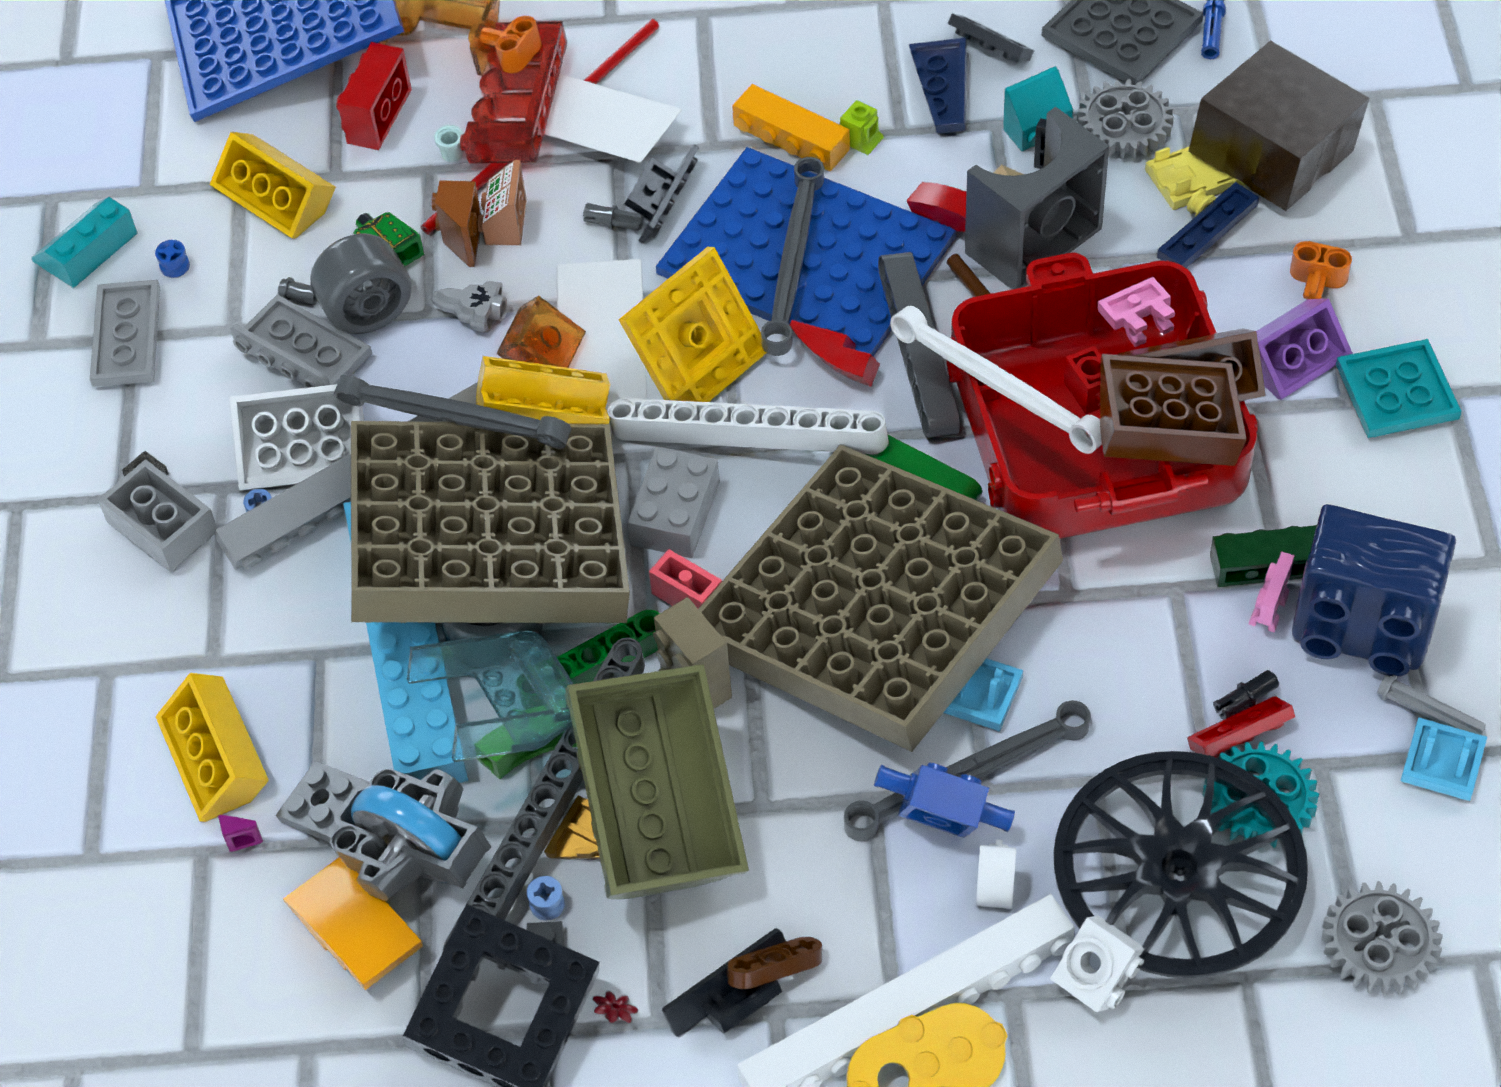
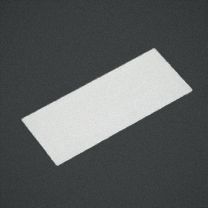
M527 64L521 71L509 73L476 114L641 163L682 109Z
M641 259L557 265L559 367L606 373L610 382L606 410L611 402L619 398L647 399L646 368L618 320L643 300Z

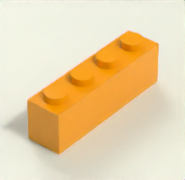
M751 84L732 105L733 124L735 127L761 138L766 143L782 148L789 154L800 158H817L823 163L824 169L830 172L850 150V129L754 84Z

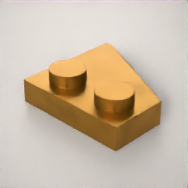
M579 795L576 797L544 850L547 857L559 859H600L597 842L593 836L592 817L587 799Z

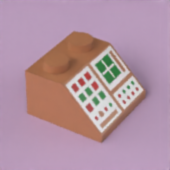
M520 160L512 161L488 180L487 192H482L481 207L484 212L483 215L478 216V231L483 233L485 245H521L527 197Z

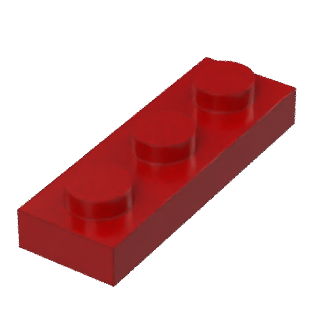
M1273 696L1188 736V744L1190 750L1195 753L1217 758L1221 752L1225 753V750L1230 749L1232 746L1251 742L1255 736L1263 732L1281 728L1285 722L1295 718V713L1291 704Z

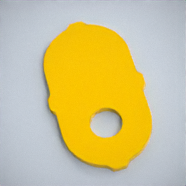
M965 1003L947 1004L918 1017L909 1015L900 1019L896 1027L867 1039L856 1049L847 1069V1087H879L877 1081L878 1072L881 1067L888 1063L899 1064L905 1069L909 1079L907 1087H990L998 1078L1004 1065L1005 1041L1007 1039L1006 1030L1003 1024L994 1021L982 1009Z

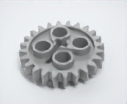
M1115 79L1114 86L1105 81L1103 82V89L1094 86L1093 94L1085 93V100L1080 101L1077 121L1109 145V156L1113 155L1114 152H1119L1120 158H1123L1125 153H1130L1132 158H1135L1137 151L1146 156L1148 147L1157 151L1158 143H1166V136L1171 135L1174 116H1172L1173 107L1169 106V99H1162V91L1153 93V85L1142 88V81L1132 85L1130 79H1127L1126 83L1121 85L1120 81Z
M1377 881L1375 890H1370L1365 882L1362 883L1360 893L1354 888L1349 887L1346 895L1347 898L1339 894L1335 905L1329 906L1327 911L1328 917H1324L1322 928L1325 930H1323L1321 941L1327 943L1324 948V955H1334L1330 963L1331 968L1342 966L1340 978L1343 979L1349 975L1354 976L1353 987L1355 988L1362 981L1367 983V993H1371L1375 985L1380 986L1383 995L1387 994L1389 986H1393L1398 994H1402L1404 983L1411 989H1415L1418 979L1425 982L1428 978L1429 970H1435L1438 962L1436 959H1439L1442 948L1438 945L1441 944L1443 934L1437 933L1440 922L1438 920H1429L1433 909L1426 908L1421 910L1423 898L1419 897L1411 901L1408 899L1410 889H1406L1400 895L1396 893L1397 888L1394 883L1388 891L1383 890L1380 881ZM1379 913H1388L1391 914L1394 918L1387 919L1382 917ZM1349 928H1358L1363 934H1355ZM1407 941L1413 944L1414 948H1407L1400 942ZM1365 948L1364 950H1362V951H1360V952H1356V951H1355V950H1360V949ZM1369 957H1378L1384 963H1375Z

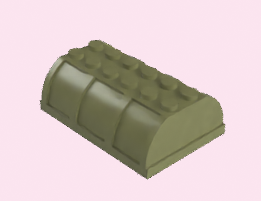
M704 664L568 685L565 688V700L572 720L578 750L577 759L585 783L592 817L593 836L597 842L605 880L606 898L616 900L637 898L697 887L733 875L747 873L749 867Z

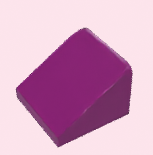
M218 815L222 835L229 852L263 842L255 820Z

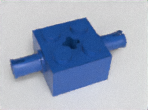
M928 763L927 766L921 765L910 775L887 768L884 765H880L874 786L903 795L898 816L962 838L976 830L979 822L997 827L1005 832H1008L1012 825L1015 811L986 802L989 787L981 785L982 781L974 776L962 774L961 777L948 774L946 767L935 763Z

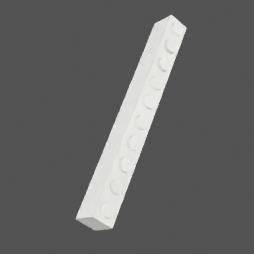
M1049 894L737 1064L739 1081L743 1087H820L824 1080L834 1075L839 1077L846 1074L850 1059L856 1049L867 1039L896 1027L900 1019L909 1015L918 1017L952 1003L971 1005L982 993L991 988L992 990L1002 988L1010 981L1011 977L1022 971L1023 973L1033 971L1040 965L1042 960L1051 955L1060 956L1064 954L1068 945L1074 940L1075 927L1052 894Z

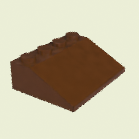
M1102 354L1100 360V433L1104 457L1235 466L1247 438L1232 364Z

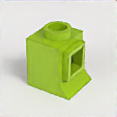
M856 100L840 117V125L850 129V147L869 155L884 138L879 131L877 109Z

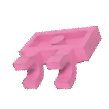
M1154 277L1098 301V311L1114 330L1124 327L1129 340L1135 347L1146 343L1147 340L1146 336L1142 333L1143 330L1147 329V324L1142 319L1143 317L1151 314L1157 328L1163 335L1174 330V324L1169 320L1175 316V311L1170 307L1171 296Z
M1281 552L1277 564L1271 562L1265 583L1258 594L1249 625L1256 626L1258 621V623L1269 626L1268 631L1275 633L1279 622L1278 607L1279 605L1285 607L1289 596L1287 584L1292 571L1294 555Z

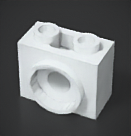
M1099 915L1086 918L1074 940L1066 948L1063 958L1050 978L1097 1013L1109 1010V1008L1114 1009L1120 1003L1125 994L1122 987L1128 977L1132 979L1139 972L1138 965L1144 963V960L1139 957L1144 951V948L1141 947L1142 945L1113 925H1109ZM1092 952L1096 953L1101 960V966L1098 971L1094 970L1089 963Z

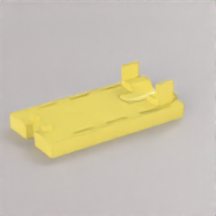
M1169 147L1155 152L1154 159L1147 161L1145 164V171L1172 210L1187 206L1190 198L1199 189H1205L1208 195L1215 196L1226 191L1235 182L1241 186L1245 185L1238 179L1222 173L1188 152L1189 147L1170 153Z

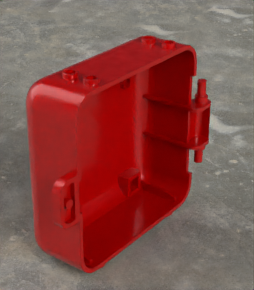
M1066 253L1032 261L1027 266L1026 271L1027 287L976 296L960 303L952 315L951 337L949 338L994 363L1007 373L1014 375L1080 419L1085 415H1093L1100 419V409L1085 414L1065 385V357L1092 346H1096L1101 355H1118L1121 352L1217 334L1207 310L1206 294L1204 291L1199 290L1194 276L1184 266L1171 261H1154L1093 273L1085 256L1079 253ZM1154 277L1171 296L1170 307L1175 311V316L1169 320L1174 324V330L1163 335L1157 328L1151 314L1143 317L1142 319L1146 322L1147 329L1143 330L1142 333L1146 336L1147 340L1146 343L1135 347L1129 340L1124 327L1114 330L1098 311V301ZM947 360L949 382H956L987 474L990 506L1059 534V539L1227 505L1237 500L1248 486L1258 425L1255 415L1249 414L1245 401H1239L1247 440L1235 466L1104 457L1102 445L1090 454L1079 451L1072 444L1068 432L1027 410Z

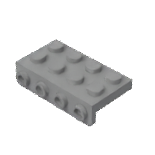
M278 294L244 328L238 324L231 328L234 339L233 344L239 351L250 353L257 357L263 365L278 369L286 378L290 380L295 379L304 384L306 388L338 384L341 375H352L372 355L371 346Z

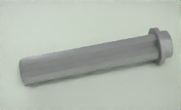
M1385 675L1378 688L1377 693L1382 695V700L1386 701L1389 698L1440 724L1482 735L1486 725L1484 722L1397 681L1396 675L1392 677Z

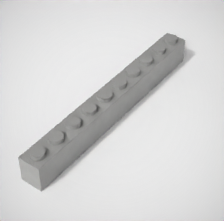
M477 383L448 399L476 404ZM416 416L415 418H413V419H411V420H409V421H407V422H450V421H445V420L439 421V420H434V419H430V418H426V417ZM351 454L216 529L215 539L234 569L237 570L242 566L245 569L251 568L262 560L260 556L270 550L273 553L279 552L290 544L289 540L298 534L301 537L307 536L318 528L317 524L326 518L332 521L345 513L343 503L351 501Z

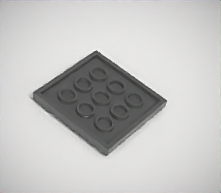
M1071 0L1042 27L1041 36L1125 82L1127 79H1130L1131 84L1136 85L1203 21V12L1180 0Z

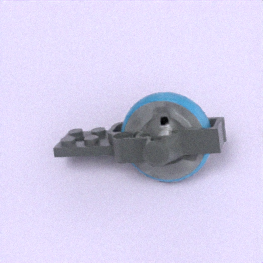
M314 761L276 814L281 823L330 842L332 849L349 869L359 873L357 878L358 884L372 896L384 901H388L397 892L404 890L419 876L441 883H450L463 889L467 884L466 881L484 854L492 847L477 826L456 819L459 810L458 805L464 789L454 777L438 769L432 770L421 780L393 769H384L378 772L369 782ZM329 796L325 804L317 805L322 798Z

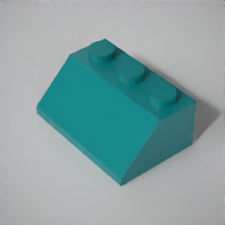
M110 197L95 203L31 257L32 262L70 287L75 288L138 234L131 212L128 208Z

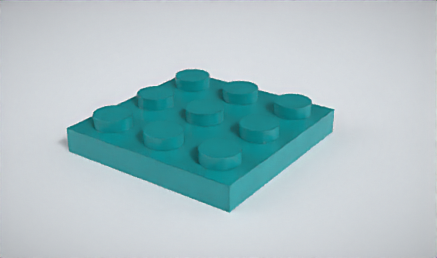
M1428 339L1337 357L1336 367L1367 438L1459 420L1462 411Z

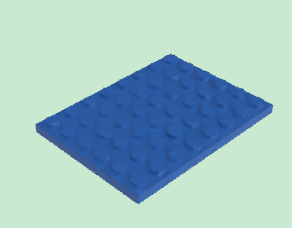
M164 0L188 110L194 122L366 49L371 42L379 43L404 32L395 0Z
M746 147L658 262L656 274L668 279L706 247H715L750 313L771 321L784 243L798 189L794 182V165ZM806 171L801 173L800 175L804 177H814L817 174ZM824 178L822 187L814 192L806 249L789 325L791 320L846 334L856 344L855 350L869 353L874 357L892 331L890 324L891 315L879 275V256L911 252L921 285L923 286L955 240L956 230Z

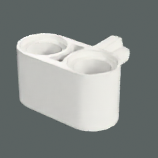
M996 839L994 844L980 845L976 906L1012 909L1016 848L1003 844V840Z

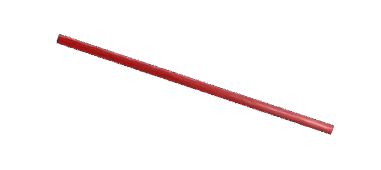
M651 19L583 81L597 84L659 28V23L655 19ZM528 129L471 181H475L477 191L541 133ZM437 212L421 225L422 231L427 235L436 229Z

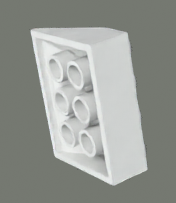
M337 384L231 396L230 407L239 491L296 485L351 454V421H364L363 406L349 405L334 396Z

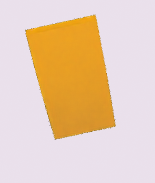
M338 857L284 897L283 900L324 950H328L343 969L348 970L363 989L367 990L421 949L423 945L418 936L386 901L372 896L358 884L357 878L359 874L349 869Z

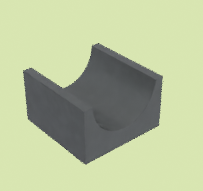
M1054 107L1047 112L1044 167L1029 174L1010 176L992 173L978 165L970 168L967 171L965 254L1012 290L1028 285L1026 282L1027 266L1032 261L1071 253L1102 229L1109 145L1060 109Z

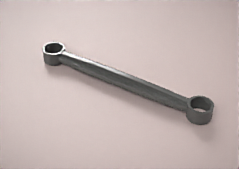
M814 157L801 158L794 166V182L798 189L784 243L772 318L761 329L762 348L766 353L773 356H781L788 353L793 344L792 328L789 325V320L806 249L814 192L821 188L824 183V165L819 159ZM806 171H813L818 175L804 177L800 174ZM772 334H782L787 337L780 342H773L767 339Z
M341 375L334 391V396L349 405L363 406L364 403H369L434 420H445L468 427L536 438L539 442L558 449L566 447L572 430L568 423L555 417L543 416L541 420L448 398L369 385L364 380L351 375Z
M1075 700L1066 701L1058 707L1056 718L1009 737L947 766V773L957 777L966 774L980 779L1060 737L1067 740H1079L1085 737L1089 731L1090 710L1082 702ZM1068 714H1075L1082 717L1085 722L1080 726L1071 727L1064 724L1061 718ZM894 793L875 804L868 801H855L848 805L844 812V829L846 834L851 839L861 842L875 837L879 830V823L898 816L903 795ZM858 814H866L874 820L866 828L854 827L849 821Z

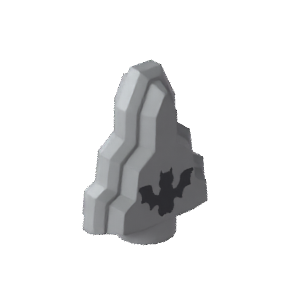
M487 281L483 285L471 284L463 290L455 288L434 291L431 299L432 304L444 312L456 314L458 320L470 324L471 329L487 333L494 320L502 321L504 319L507 309V299L505 296H501L502 282Z

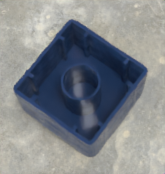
M1323 505L1301 582L1292 625V636L1297 641H1300L1301 648L1307 654L1315 658L1334 659L1343 653L1367 659L1373 670L1391 677L1393 675L1397 677L1403 676L1409 670L1419 669L1425 660L1438 617L1456 545L1455 536L1447 532L1335 505Z

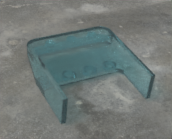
M520 631L410 647L407 682L409 684L461 676L473 677L477 680L499 717L456 724L452 750L453 762L534 751L544 747L572 725L570 711L565 700V688L574 683L544 637L536 632Z

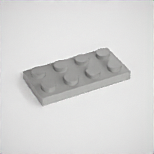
M158 279L97 285L90 367L92 387L154 382L160 299Z

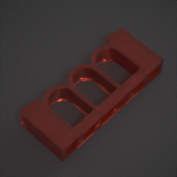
M536 21L542 46L529 63L540 62V64H527L524 69L517 73L504 72L501 68L495 46L489 45L487 60L490 70L483 74L479 81L482 98L473 105L471 109L473 121H468L465 133L461 134L460 147L462 151H465L468 163H511L514 160H520L521 163H537L568 44L562 21ZM496 22L494 29L504 31L511 22ZM510 90H533L532 92L502 93ZM501 118H525V121L494 120Z

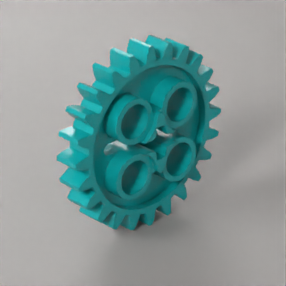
M1263 741L1259 742L1258 749H1252L1249 742H1245L1244 751L1242 752L1236 746L1231 747L1230 756L1221 752L1219 759L1228 761L1248 772L1255 771L1260 774L1254 776L1273 790L1286 805L1295 819L1301 835L1303 827H1310L1312 817L1316 815L1319 793L1315 792L1317 780L1310 779L1311 768L1300 769L1303 761L1302 758L1291 761V750L1288 749L1281 755L1278 753V744H1274L1270 751L1265 750ZM1214 782L1210 815L1236 802V800L1230 798L1231 796H1237L1241 799L1245 797L1220 783ZM1206 785L1203 787L1202 796H1205ZM1280 788H1285V789H1288V790L1291 791V792H1290V793H1284V792H1281L1279 789H1280ZM1253 805L1228 820L1218 831L1221 832L1229 828L1231 830L1230 840L1240 835L1243 836L1244 841L1271 831L1273 828L1269 821L1260 815L1262 813ZM1278 839L1270 843L1273 848H1276Z

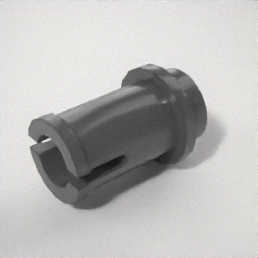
M291 277L280 281L278 295L287 300L293 299L309 303L310 305L316 304L317 300L312 292L311 285L295 282L294 278Z

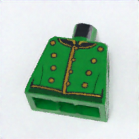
M385 212L376 218H373L369 213H363L357 218L355 224L358 228L355 229L353 235L365 233L383 238L393 247L404 266L425 255L420 234L392 213Z

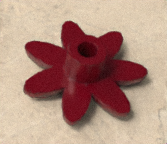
M608 990L605 992V997L593 996L592 998L593 1002L599 1005L594 1009V1013L605 1014V1018L610 1023H615L619 1018L627 1023H631L632 1017L630 1014L638 1013L637 1007L627 1004L629 1001L627 995L620 996L616 1000L614 993Z

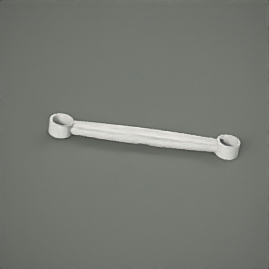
M906 306L891 318L892 331L899 340L904 343H912L918 340L992 389L1068 432L1072 444L1079 451L1090 454L1102 445L1100 419L1093 415H1085L1080 419L1014 375L1007 373L984 357L928 326L925 316L916 307Z

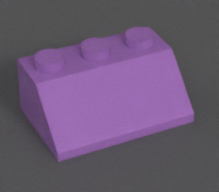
M1307 299L1256 331L1264 386L1277 399L1281 400L1336 366L1337 357L1353 354L1329 299Z

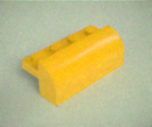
M482 356L476 391V405L541 420L543 416H550L563 420L568 424H609L610 418L606 410L610 382L606 373Z

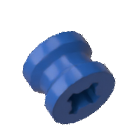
M172 239L166 240L157 246L155 256L163 275L176 278L188 271L190 262L183 243Z

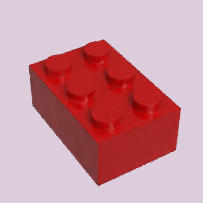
M371 42L367 51L362 53L358 67L354 73L350 74L348 85L344 92L339 94L336 102V108L339 110L342 121L341 128L344 131L347 144L378 151L381 148L412 90L403 48Z

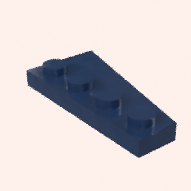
M966 38L909 44L912 59L937 134L966 131Z

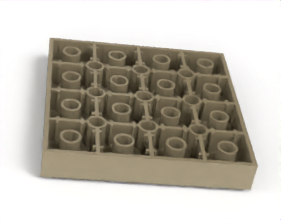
M351 421V622L627 623L630 590L610 424H569L572 430L566 447L558 449L547 446L536 438L455 424V422Z
M840 444L699 607V611L727 642L730 666L913 752L1063 562L1059 534Z

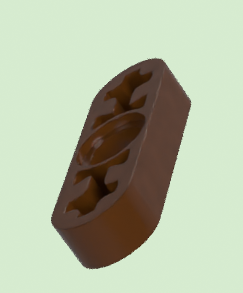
M799 937L733 958L727 964L728 983L734 988L750 989L815 968L822 963V943L813 937Z

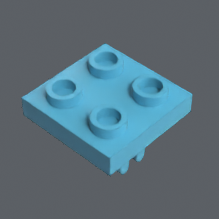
M986 658L943 713L1000 732L1022 681L1023 670Z
M1418 717L1400 781L1470 801L1487 737Z

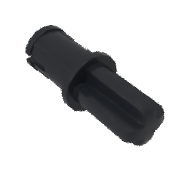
M1266 670L1245 684L1242 682L1238 683L1237 689L1213 702L1215 711L1218 713L1222 710L1223 713L1219 717L1224 720L1247 706L1252 707L1256 705V700L1279 686L1277 676L1270 670Z

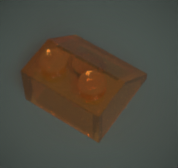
M538 295L519 307L496 354L502 359L569 368L586 331Z

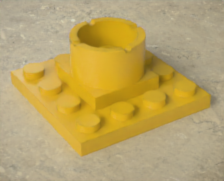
M706 247L618 319L664 400L710 402L766 354L761 345V331L715 247Z

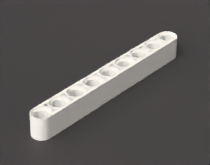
M636 398L616 399L607 408L613 434L620 440L834 452L841 444L863 454H878L884 451L889 444L885 418L876 411Z

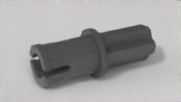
M587 203L583 212L584 222L607 225L609 229H614V226L641 230L644 222V216L640 213L618 210L616 205L605 207Z

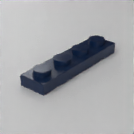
M1235 182L1163 244L1157 251V258L1161 261L1175 262L1187 268L1257 207L1259 197Z

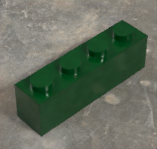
M1317 525L1289 526L1285 529L1275 530L1259 529L1247 533H1224L1219 536H1213L1210 558L1217 588L1264 583L1271 562L1277 564L1281 552L1295 556L1289 580L1303 578Z

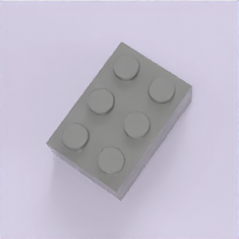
M656 446L627 522L630 545L665 553L670 549L680 556L693 558L720 483L718 459Z
M146 459L97 499L106 522L170 572L215 534V530L218 529L212 511L208 506Z

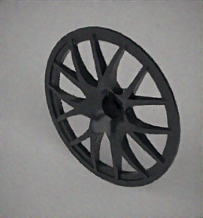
M1183 751L1153 752L1120 761L1106 768L1089 780L1078 791L1067 806L1056 833L1053 852L1056 884L1065 908L1079 929L1087 917L1094 916L1082 898L1081 893L1126 890L1105 921L1109 925H1114L1132 902L1144 894L1160 895L1164 906L1154 927L1141 946L1144 948V951L1139 957L1144 960V963L1137 967L1151 974L1176 978L1209 977L1233 971L1255 961L1272 949L1287 933L1302 906L1307 887L1308 864L1303 837L1286 805L1273 790L1245 769L1209 755ZM1171 774L1190 775L1207 779L1206 792L1198 817L1185 827L1173 815ZM1164 775L1161 808L1131 782L1142 778ZM1214 782L1220 783L1245 797L1210 815ZM1116 789H1123L1146 813L1155 829L1154 835L1136 833L1097 805ZM1253 805L1266 817L1273 830L1227 846L1211 843L1212 836L1224 823ZM1089 814L1116 837L1113 839H1099L1076 843L1078 833ZM1279 839L1285 857L1286 871L1247 855ZM1095 852L1118 854L1132 858L1139 868L1136 871L1077 883L1073 854ZM1226 871H1246L1286 883L1283 898L1278 909H1273L1222 883L1219 876ZM1175 873L1177 876L1184 875V880L1171 879V874ZM1191 900L1207 902L1218 914L1227 930L1234 949L1218 955L1200 957L1187 913V904ZM1228 905L1269 918L1270 921L1258 934L1242 944ZM1173 916H1175L1191 959L1169 958L1148 953Z

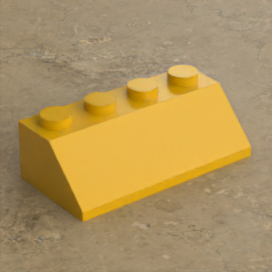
M230 132L209 184L293 239H296L325 214L336 188L257 136L238 132Z
M189 673L155 717L198 819L201 822H206L218 817V815L225 814L252 802L269 779L222 676Z

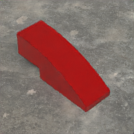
M921 182L906 200L911 212L930 220L938 221L940 224L956 231L965 232L966 191L938 183Z
M791 320L790 326L799 339L825 364L853 381L872 387L880 363L871 354L855 350L856 344L846 334Z

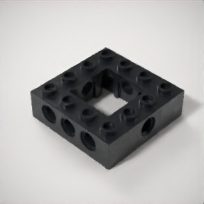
M466 904L404 1031V1046L496 1087H547L597 978L600 962ZM481 957L497 963L498 968L501 970L508 968L531 978V983L538 985L540 982L548 986L521 1046H517L457 1019L463 1008L462 1000L471 981H476L478 977Z

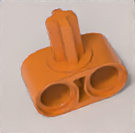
M524 15L515 18L504 31L487 27L481 30L480 41L495 46L501 68L506 73H517L524 69L542 46L536 20L531 16Z
M1311 241L1299 242L1293 249L1290 274L1295 280L1306 283L1303 292L1304 299H1321L1324 287L1341 288L1346 285L1349 278L1352 256L1343 248Z

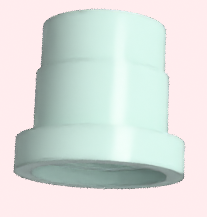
M446 125L439 128L434 135L436 146L440 149L442 158L447 162L460 160L463 156V131L454 125Z

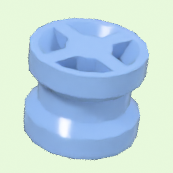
M540 876L529 884L527 898L530 910L536 918L545 921L552 920L563 912L565 903L559 881L550 876Z

